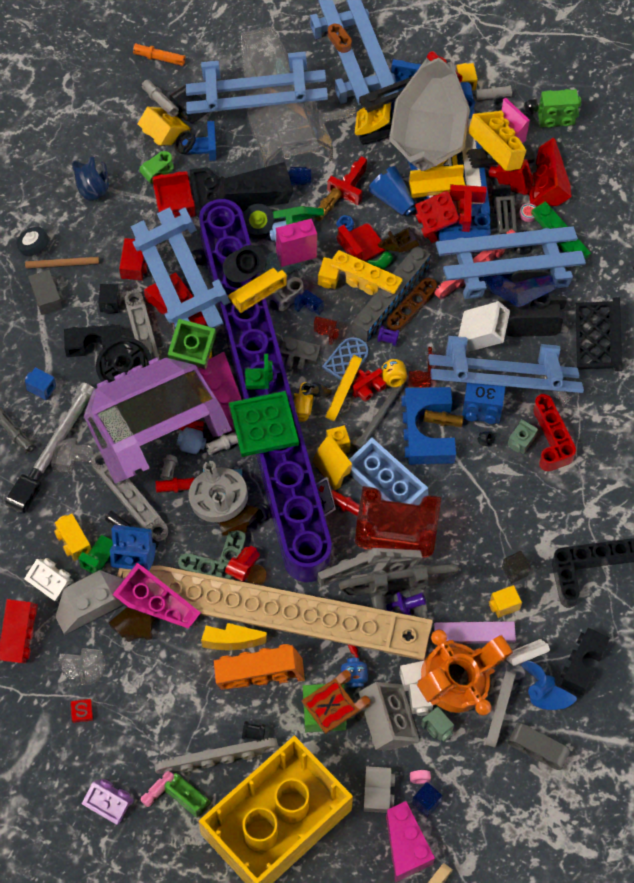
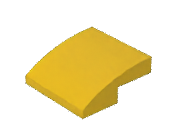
M391 102L369 113L365 108L360 109L356 116L355 134H367L390 122Z
M331 436L326 437L318 448L313 463L322 475L328 478V482L333 489L337 490L341 487L343 478L350 474L352 463Z

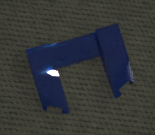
M513 273L478 277L480 282L485 281L486 289L518 307L556 289L555 283H551L553 282L551 275L531 278L516 284L506 279Z

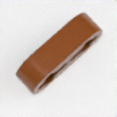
M331 24L328 27V38L339 52H349L352 47L351 38L340 24Z

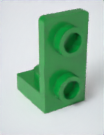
M264 354V368L245 369L246 389H269V381H273L272 360H268V354Z
M100 535L89 554L82 552L79 556L80 567L92 574L99 570L101 571L110 558V549L113 546L112 540Z

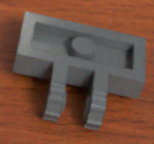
M285 337L280 353L282 357L288 358L286 369L291 370L294 360L299 361L297 371L301 373L305 362L316 365L321 345Z

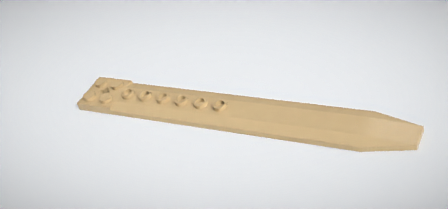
M151 566L149 570L151 574L200 611L201 615L425 660L433 620L165 566ZM119 568L117 577L124 579L131 569ZM408 632H411L414 638L406 641L403 634L406 635Z

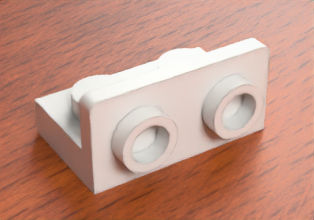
M36 559L24 579L54 601H58L63 593V589L68 584L72 585L74 580L70 578L71 575L67 571L57 569L55 567L56 564L50 559Z

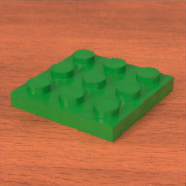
M286 391L229 403L241 457L299 445Z

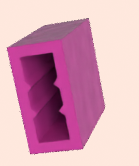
M312 219L276 228V253L281 267L316 258L317 232Z

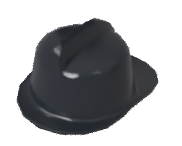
M247 245L233 252L223 263L225 276L233 282H243L256 275L265 265L266 258L264 252L255 245Z

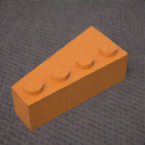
M289 644L280 645L279 648L275 649L263 648L259 652L254 653L242 652L239 656L234 657L222 656L219 660H214L215 680L221 690L248 687L249 683L259 686L267 685L272 680L279 681V684L288 683L287 679L290 678L305 681L302 657L294 646Z

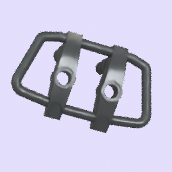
M455 564L430 567L414 565L400 571H373L368 573L367 576L343 580L339 583L338 587L349 596L370 594L373 608L387 611L385 595L388 591L409 588L411 596L421 592L425 596L424 589L428 585L444 582L456 574L459 568ZM441 573L438 576L428 577V575ZM408 577V581L387 583V580ZM369 584L368 587L351 588L352 586ZM427 604L413 608L415 617L428 619Z

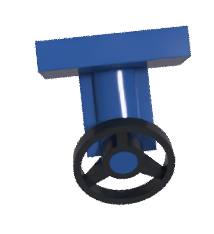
M207 121L208 137L196 138L193 132L189 130L183 131L175 141V150L180 154H209V161L216 160L214 121ZM189 133L192 135V138L183 137ZM180 139L182 140V142H181V146H182L181 151L178 150V144H179Z

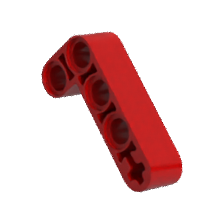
M540 394L536 397L533 411L550 447L542 451L539 465L544 471H553L573 462L576 447L552 398L547 394ZM545 458H550L553 461H547Z

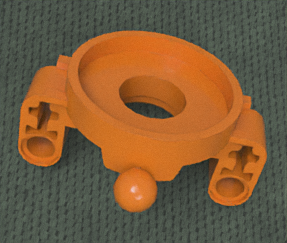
M440 629L435 630L431 635V640L438 646L425 658L422 664L421 679L418 680L417 684L419 690L428 703L436 704L444 710L461 713L475 708L479 715H488L492 707L490 702L485 700L490 686L489 675L495 672L494 667L501 664L513 653L512 649L503 635L494 638L482 649L472 650L463 644L455 643L454 640L446 641V633ZM457 664L467 671L469 676L467 685H460L451 678L449 665Z

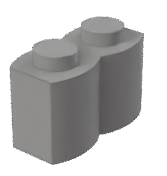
M366 766L365 812L387 813L390 807H394V795L390 794V787L395 786V774H391V768Z

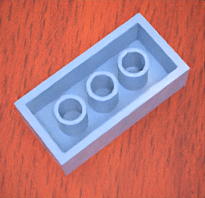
M373 438L349 459L352 463L349 475L401 522L428 496V487Z

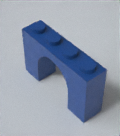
M451 387L405 388V395H401V406L405 407V412H402V422L406 424V429H403L404 441H407V446L404 447L405 458H408L409 465L455 463V438L427 437L419 432L415 424L424 415L425 410L451 413Z

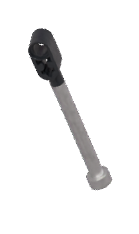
M81 383L76 391L78 397L29 475L22 474L6 498V506L20 513H26L41 488L40 477L90 400L92 392L95 390L94 387L87 383Z

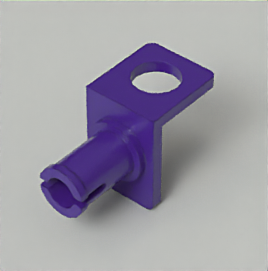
M397 592L398 601L387 604L386 607L387 611L390 612L394 607H400L401 614L411 616L410 609L426 605L427 603L422 592L407 598L400 592Z

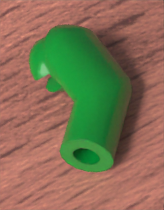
M385 251L378 260H368V263L380 269H385L392 262L393 257L390 252Z

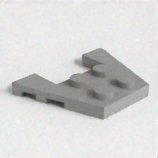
M372 548L366 557L369 564L378 563L373 571L393 572L406 570L410 566L417 565L422 559V554L419 550ZM367 574L353 575L351 578L367 576Z

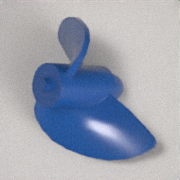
M525 661L521 664L528 673L538 680L528 689L530 701L534 706L545 710H558L569 707L577 700L576 696L555 686V678L546 675L544 670L536 663Z

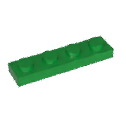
M546 201L531 210V214L543 229L568 227ZM579 239L557 243L564 252L582 251L584 259L590 257L591 252Z

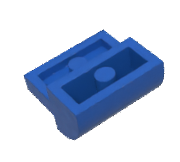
M114 525L111 528L113 546L110 549L111 567L132 569L136 563H139L149 571L156 551V543H152L151 529Z

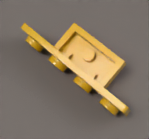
M340 250L337 251L330 262V266L346 273V283L353 288L363 290L369 295H375L380 288L395 294L402 283V278Z

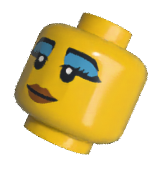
M390 359L383 364L381 369L383 371L382 376L388 386L400 387L407 380L404 362Z

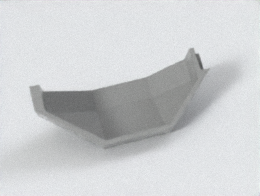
M426 58L395 101L389 141L410 163L421 171L442 163L465 148L470 108L452 61L445 63L440 58L432 61Z

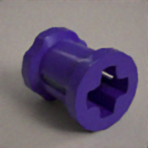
M381 326L377 342L391 343L396 347L400 330L392 331Z

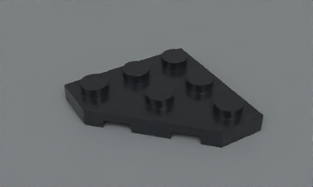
M208 167L190 170L198 218L201 209L207 203L218 199L216 192L221 179H224L223 176L219 177L214 174L213 170ZM250 206L239 207L242 211H245Z

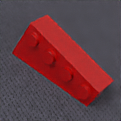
M176 272L169 275L181 303L193 298ZM156 283L145 288V301L152 304L158 312L165 315L168 309ZM201 311L188 317L190 322L208 326Z

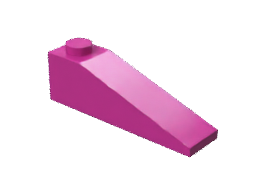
M139 563L135 564L112 594L129 608L188 629L201 613Z

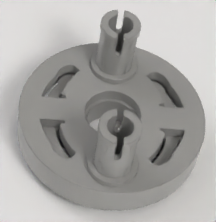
M209 461L210 466L205 462L203 465L205 472L195 478L189 489L188 495L194 513L205 521L223 522L237 516L247 503L248 490L246 483L238 472L229 468H216V464L213 461Z

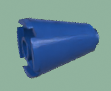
M391 166L386 169L388 173H381L373 180L368 190L402 216H409L416 210L414 208L416 203L398 169L395 166Z

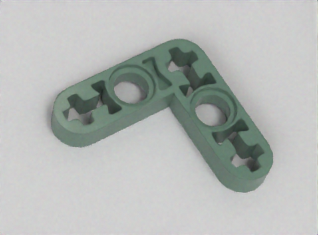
M238 530L229 532L219 561L186 553L181 555L178 560L179 569L233 580L234 577L230 575L222 577V573L225 572L230 561L225 556L228 552H234L237 558L245 545V533ZM238 535L240 536V540H237L236 547H234L233 538H236V536ZM187 560H190L191 564L185 567L184 563H186ZM205 564L212 567L208 573L201 571V567ZM215 567H217L218 572L216 571V575H214Z

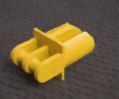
M306 382L300 385L299 394L294 393V405L299 422L308 420L313 405V395H304L302 392L306 391H301L302 385Z

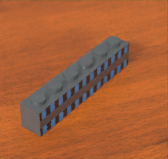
M418 246L412 249L392 273L402 278V283L396 293L392 294L380 288L353 320L352 333L365 342L369 341L429 268L430 253Z

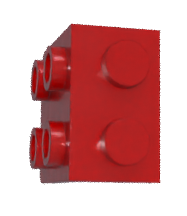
M448 191L415 204L418 212L415 214L419 224L422 223L424 227L421 228L425 239L429 238L431 243L438 241L436 231L450 226L460 219Z
M366 223L350 232L345 225L338 227L336 238L347 254L362 261H367L385 252L386 249L379 248L377 245L381 239L370 224Z

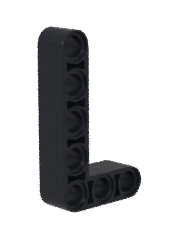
M634 538L558 548L553 555L552 568L561 605L566 608H572L578 601L580 590L575 570L634 562ZM615 550H621L624 554H618ZM596 553H603L604 557H600ZM577 555H582L585 559H579ZM562 557V558H564L566 561H565V562H561V561H559L557 558ZM566 575L570 580H564L561 576ZM565 594H572L574 598H567Z

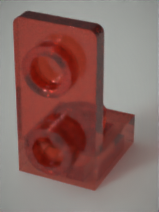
M428 346L427 372L420 370L409 371L408 387L429 388L431 381H435L431 379L432 365H429L428 359L429 354L436 355V353H432V347Z

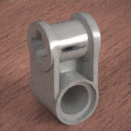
M297 277L290 278L287 281V285L268 297L278 305L279 311H283L303 297V282Z

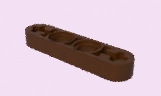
M424 278L388 317L387 329L392 331L400 330L401 332L435 294L437 283L434 279ZM429 285L432 286V288L429 287V288L425 291V286H427V287H428ZM419 296L422 298V301L417 303L412 298ZM408 308L411 310V313L404 315L401 310ZM398 317H399L400 320H399V322H398V325L392 326V323L395 324V323L398 321Z

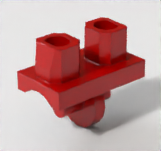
M379 368L373 373L369 370L364 373L359 369L356 372L357 378L353 380L355 384L353 385L354 392L352 395L355 399L360 397L366 402L373 396L370 390L372 387H375L378 392L386 389L387 383L383 380V371Z

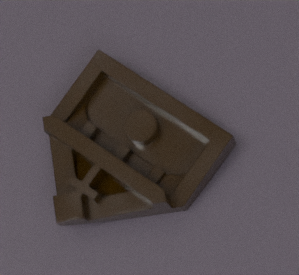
M410 227L395 235L389 231L387 239L385 238L384 241H380L377 244L379 248L397 252H404L419 246Z
M246 504L243 510L234 518L217 522L222 536L237 530L243 533L247 532L246 526L250 525L260 515L259 508Z
M126 607L109 622V625L122 638L125 637L127 642L137 638L151 640L153 636L152 625L155 618L152 615Z

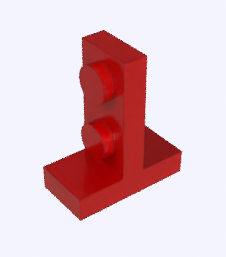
M361 156L357 162L355 161L350 173L346 174L342 181L330 176L327 181V191L331 192L333 188H337L342 193L341 198L358 206L362 201V190L355 186L367 170V159Z
M450 184L449 194L452 201H459V209H463V213L459 215V224H462V232L470 231L472 202L485 203L487 187Z

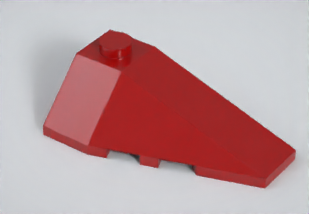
M552 138L539 147L536 159L538 167L537 171L533 173L534 184L529 190L530 204L539 206L545 201L549 206H558L572 197L570 182L556 139Z

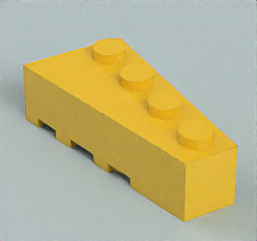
M503 111L473 114L468 133L504 170L521 169L526 149L520 139L514 136L515 131L508 126L509 121L503 118Z

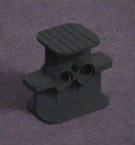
M518 270L512 274L510 283L512 297L498 298V301L510 310L505 333L507 336H555L560 333L563 324L560 309L566 307L567 299L565 296H550L548 271Z

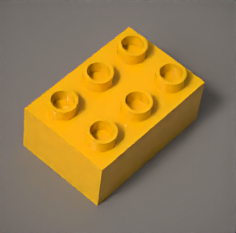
M294 735L198 821L200 833L245 883H273L352 811L353 796Z

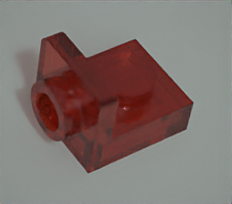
M315 316L314 332L320 335H329V345H333L334 339H338L340 331L337 328V321Z

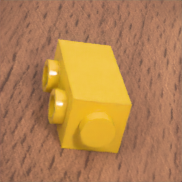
M73 514L60 517L55 522L56 530H54V533L59 541L62 540L64 542L63 549L68 557L72 556L75 562L82 552L89 554L91 547Z

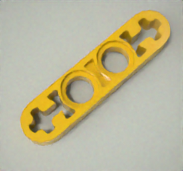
M356 355L352 356L325 418L331 421L336 419L362 358Z

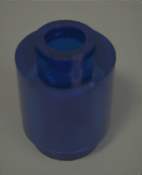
M290 167V170H288L292 185H307V183H311V169H307V167Z

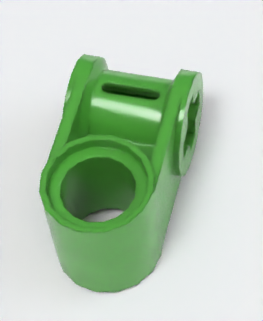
M167 151L159 152L156 156L144 162L140 166L139 172L150 184H153L152 177L161 174L166 175L173 171L172 155Z

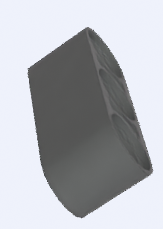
M521 723L516 724L507 741L513 748L556 770H562L571 752L565 745Z

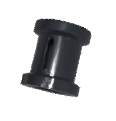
M245 721L242 739L264 740L266 724L255 725Z

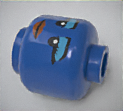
M349 658L347 663L341 665V672L348 670L351 673V680L345 683V685H348V688L364 687V683L368 681L367 664L365 662H360L359 658Z

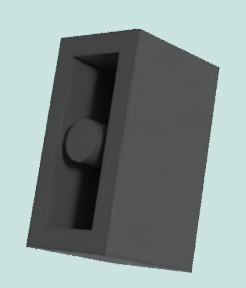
M50 270L28 276L41 315L62 309L61 301H64L61 290L57 291L58 282L55 276H51Z

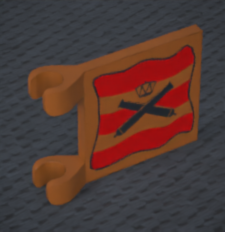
M344 670L336 678L301 700L324 734H327L358 712L370 706L368 696H363L354 704L341 685L351 680V673L348 670Z

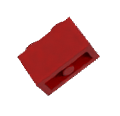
M124 238L119 267L121 279L143 281V274H147L148 267L141 250L137 252L133 244L135 239Z

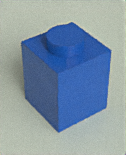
M36 367L25 378L27 391L44 400H47L56 388L55 378Z

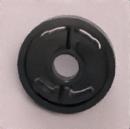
M119 338L108 343L100 351L96 360V372L101 382L108 380V383L115 380V376L123 372L127 375L128 371L139 365H142L144 368L146 367V362L148 366V362L153 360L148 348L139 340ZM126 360H130V365L128 368H118L122 367L121 362L124 365L126 363Z

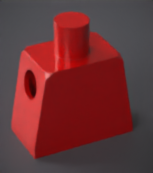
M527 159L523 160L521 169L512 171L504 170L500 164L498 167H490L489 176L497 178L499 185H511L512 192L523 195L528 194L533 184V179Z

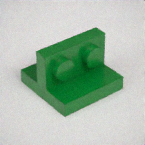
M300 206L273 211L274 219L286 220V225L314 217L324 216V208Z

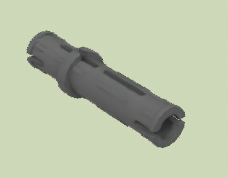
M0 407V425L11 435L12 441L20 445L26 454L32 452L35 444L26 436V432L20 429Z

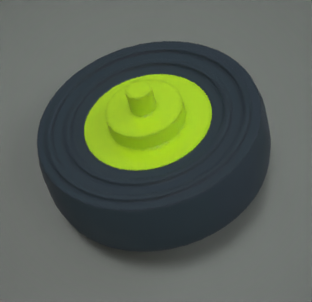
M263 204L251 205L243 214L248 233L255 237H262L270 233L275 223L272 210Z

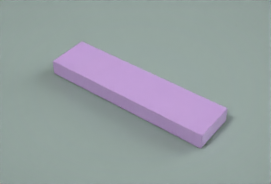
M515 622L434 623V631L443 630L447 635L446 641L454 640L455 643L459 644L489 643L499 635H503L507 643H515L516 641Z

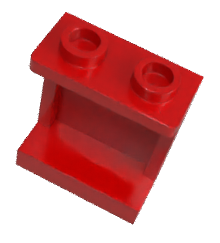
M187 171L152 177L158 213L170 207L176 218L180 216L179 210L186 208L190 217L196 216Z

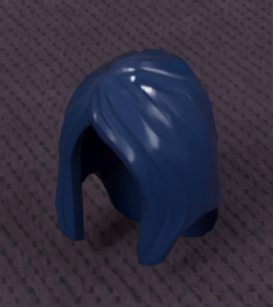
M89 157L87 164L76 160L72 163L78 191L88 201H94L103 197L107 193L109 186L105 162H101L102 172L98 174L94 157Z

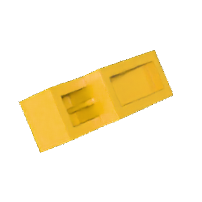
M227 623L225 630L205 626L201 642L203 648L241 650L265 644L267 632Z

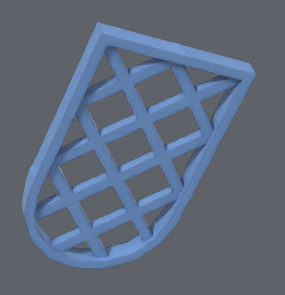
M351 337L345 339L324 363L322 369L342 380L343 377L339 374H344V366L349 364V362H343V357H350L351 360L353 355L360 358L361 355H365L359 365L360 367L368 356L367 344L359 338ZM349 341H356V345L350 346ZM365 346L366 352H360L359 347ZM357 347L358 353L351 354L350 348ZM348 349L349 354L342 355L341 350ZM340 358L341 363L334 364V359ZM342 366L343 371L336 372L335 367Z

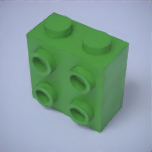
M577 89L541 92L538 108L540 127L575 125L576 118L579 117L578 107H581V97L578 96Z

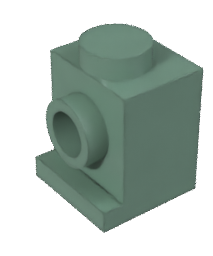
M521 419L519 425L509 437L508 445L512 450L524 454L536 438L538 429Z
M436 707L422 719L421 726L423 729L427 726V731L433 738L437 737L439 741L443 740L445 742L453 735L454 724L439 707Z

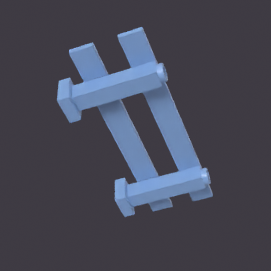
M318 0L324 17L318 18L317 14L310 15V27L315 39L322 38V32H327L331 24H340L343 28L356 24L376 74L363 78L352 47L346 53L338 51L349 82L343 83L342 78L335 80V92L340 104L347 103V97L355 95L358 105H361L359 103L360 96L396 83L394 73H391L369 21L368 9L364 8L362 1L346 0L350 11L338 13L333 0ZM398 90L387 93L384 96L386 97L388 95L394 94L398 92Z
M306 52L288 53L289 67L293 73L217 81V79H221L219 60L201 62L203 80H206V82L186 84V95L206 94V100L186 102L187 114L328 100L327 88L305 89V83L325 82V70L304 72V70H307ZM294 85L295 91L218 99V92Z
M170 207L157 213L162 225L150 231L144 220L131 226L135 235L133 244L137 252L141 250L168 309L165 316L169 324L174 323L176 327L178 319L189 321L188 317L200 311L208 327L216 328L224 324L215 304L221 301L223 305L230 303V300L219 279L212 282L214 287L208 290L182 234L187 229L190 234L197 231L187 209L179 210L180 216L176 218ZM169 239L195 296L181 303L155 246Z
M574 226L436 241L439 256L456 254L459 265L444 266L443 270L447 281L464 279L466 285L463 291L464 299L483 296L486 284L485 281L480 282L478 277L510 274L518 270L550 269L552 278L549 285L551 289L568 287L573 278L571 271L566 272L564 267L586 264L582 251L560 253L557 246L558 242L576 241L578 239ZM542 244L545 254L474 263L471 252Z
M448 336L446 356L431 354L428 356L429 365L449 366L454 369V371L431 369L432 380L583 393L584 391L582 382L563 381V377L579 378L578 368L560 366L558 361L560 346L541 344L538 357L539 364L466 358L467 337ZM468 368L547 375L548 379L468 372Z

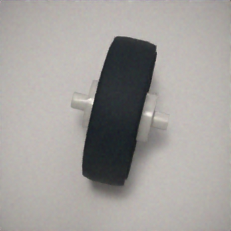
M31 227L18 237L16 246L24 256H33L40 253L47 246L49 237L43 228Z

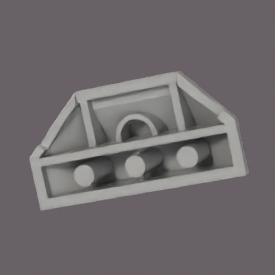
M99 570L64 588L56 613V619L64 635L124 605V603L112 595L124 579Z

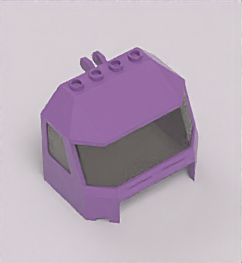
M157 357L149 361V365L144 368L142 365H139L128 371L127 375L123 372L115 376V380L108 383V380L97 384L98 388L92 392L84 418L114 483L136 475L135 470L142 468L143 471L149 469L140 449L141 445L204 417L213 438L232 430L221 405L196 365L169 358L160 360Z

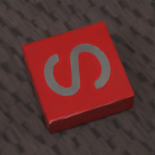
M91 699L71 701L72 723L93 721Z

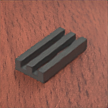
M514 196L496 197L498 234L507 233L509 230L517 232ZM507 200H510L511 229H509ZM500 201H503L505 229H502Z

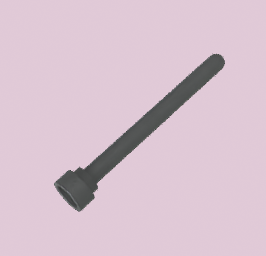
M404 383L400 387H394L362 436L354 439L351 448L355 452L367 443L405 386Z

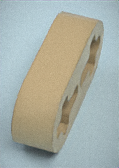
M443 863L428 883H444L453 869Z

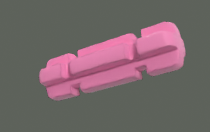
M166 771L162 775V779H159L148 790L149 792L141 797V802L149 807L154 802L153 800L157 799L165 791L164 785L167 781L171 782L174 779V775L170 771Z

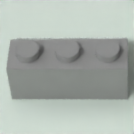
M375 682L359 691L360 699L363 696H368L370 699V706L364 709L375 750H392L420 742L402 684Z

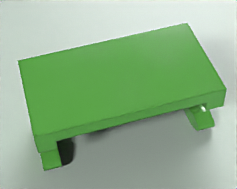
M177 773L174 774V779L171 782L167 781L164 785L165 792L196 818L211 803L209 799Z

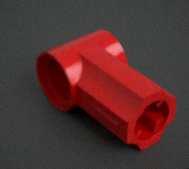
M253 546L245 547L237 558L233 557L229 561L225 573L244 582L251 568L259 560L260 554L257 548Z

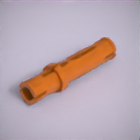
M135 43L133 48V54L145 56L149 60L156 59L183 66L185 63V55L156 49L154 46L148 47Z

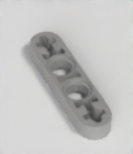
M505 672L485 745L496 747L516 673Z

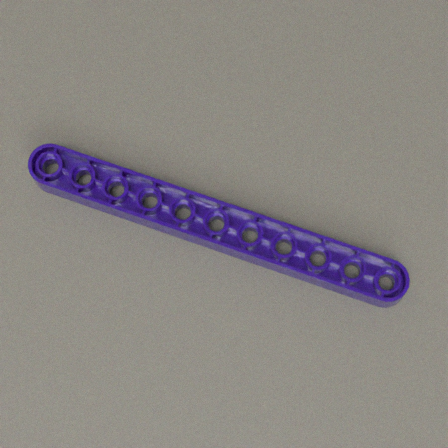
M217 199L207 203L199 214L201 243L211 282L219 279L228 296L259 277V273L243 282H233L225 276L223 271L225 259L233 252L244 246L251 245L242 210L236 203L226 199ZM266 298L242 313L239 312L231 301L226 305H223L220 301L217 305L220 317L224 323L222 325L241 399L244 400L286 391L299 445L287 447L282 451L273 450L256 454L285 569L292 578L298 581H317L318 572L325 570L326 567L331 565V538ZM264 354H268V360H272L273 381H269V389H246L245 369L264 368ZM285 481H293V482H296V483L293 484V485H285V484H283V482H285ZM294 515H302L306 518L302 520H294L291 517ZM303 550H312L315 552V554L305 556L300 554L299 552Z

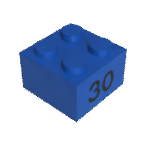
M467 383L462 411L463 419L468 421H484L488 424H499L505 386Z

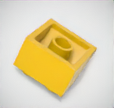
M147 107L138 122L142 131L150 135L154 142L160 146L172 145L179 134L191 129L177 116H169L162 107Z

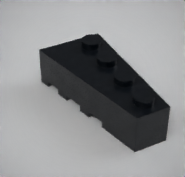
M282 162L221 179L216 193L218 199L230 200L238 206H250L254 204H288L294 190L286 164Z

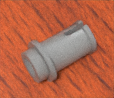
M166 455V458H163L164 466L160 478L172 480L175 465H178L177 457Z

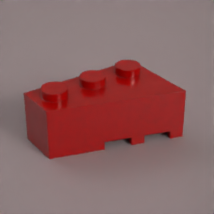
M7 599L0 640L1 661L25 664L26 660H29V645L33 637V626L38 604Z

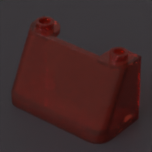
M363 486L355 534L357 546L370 550L372 548L419 550L422 557H429L434 553L441 497L425 496L422 498L420 505L381 500L382 494L380 490Z

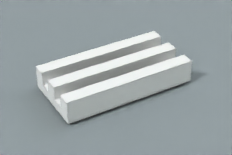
M539 639L512 650L513 653L506 660L515 666L547 653L550 649L547 643Z

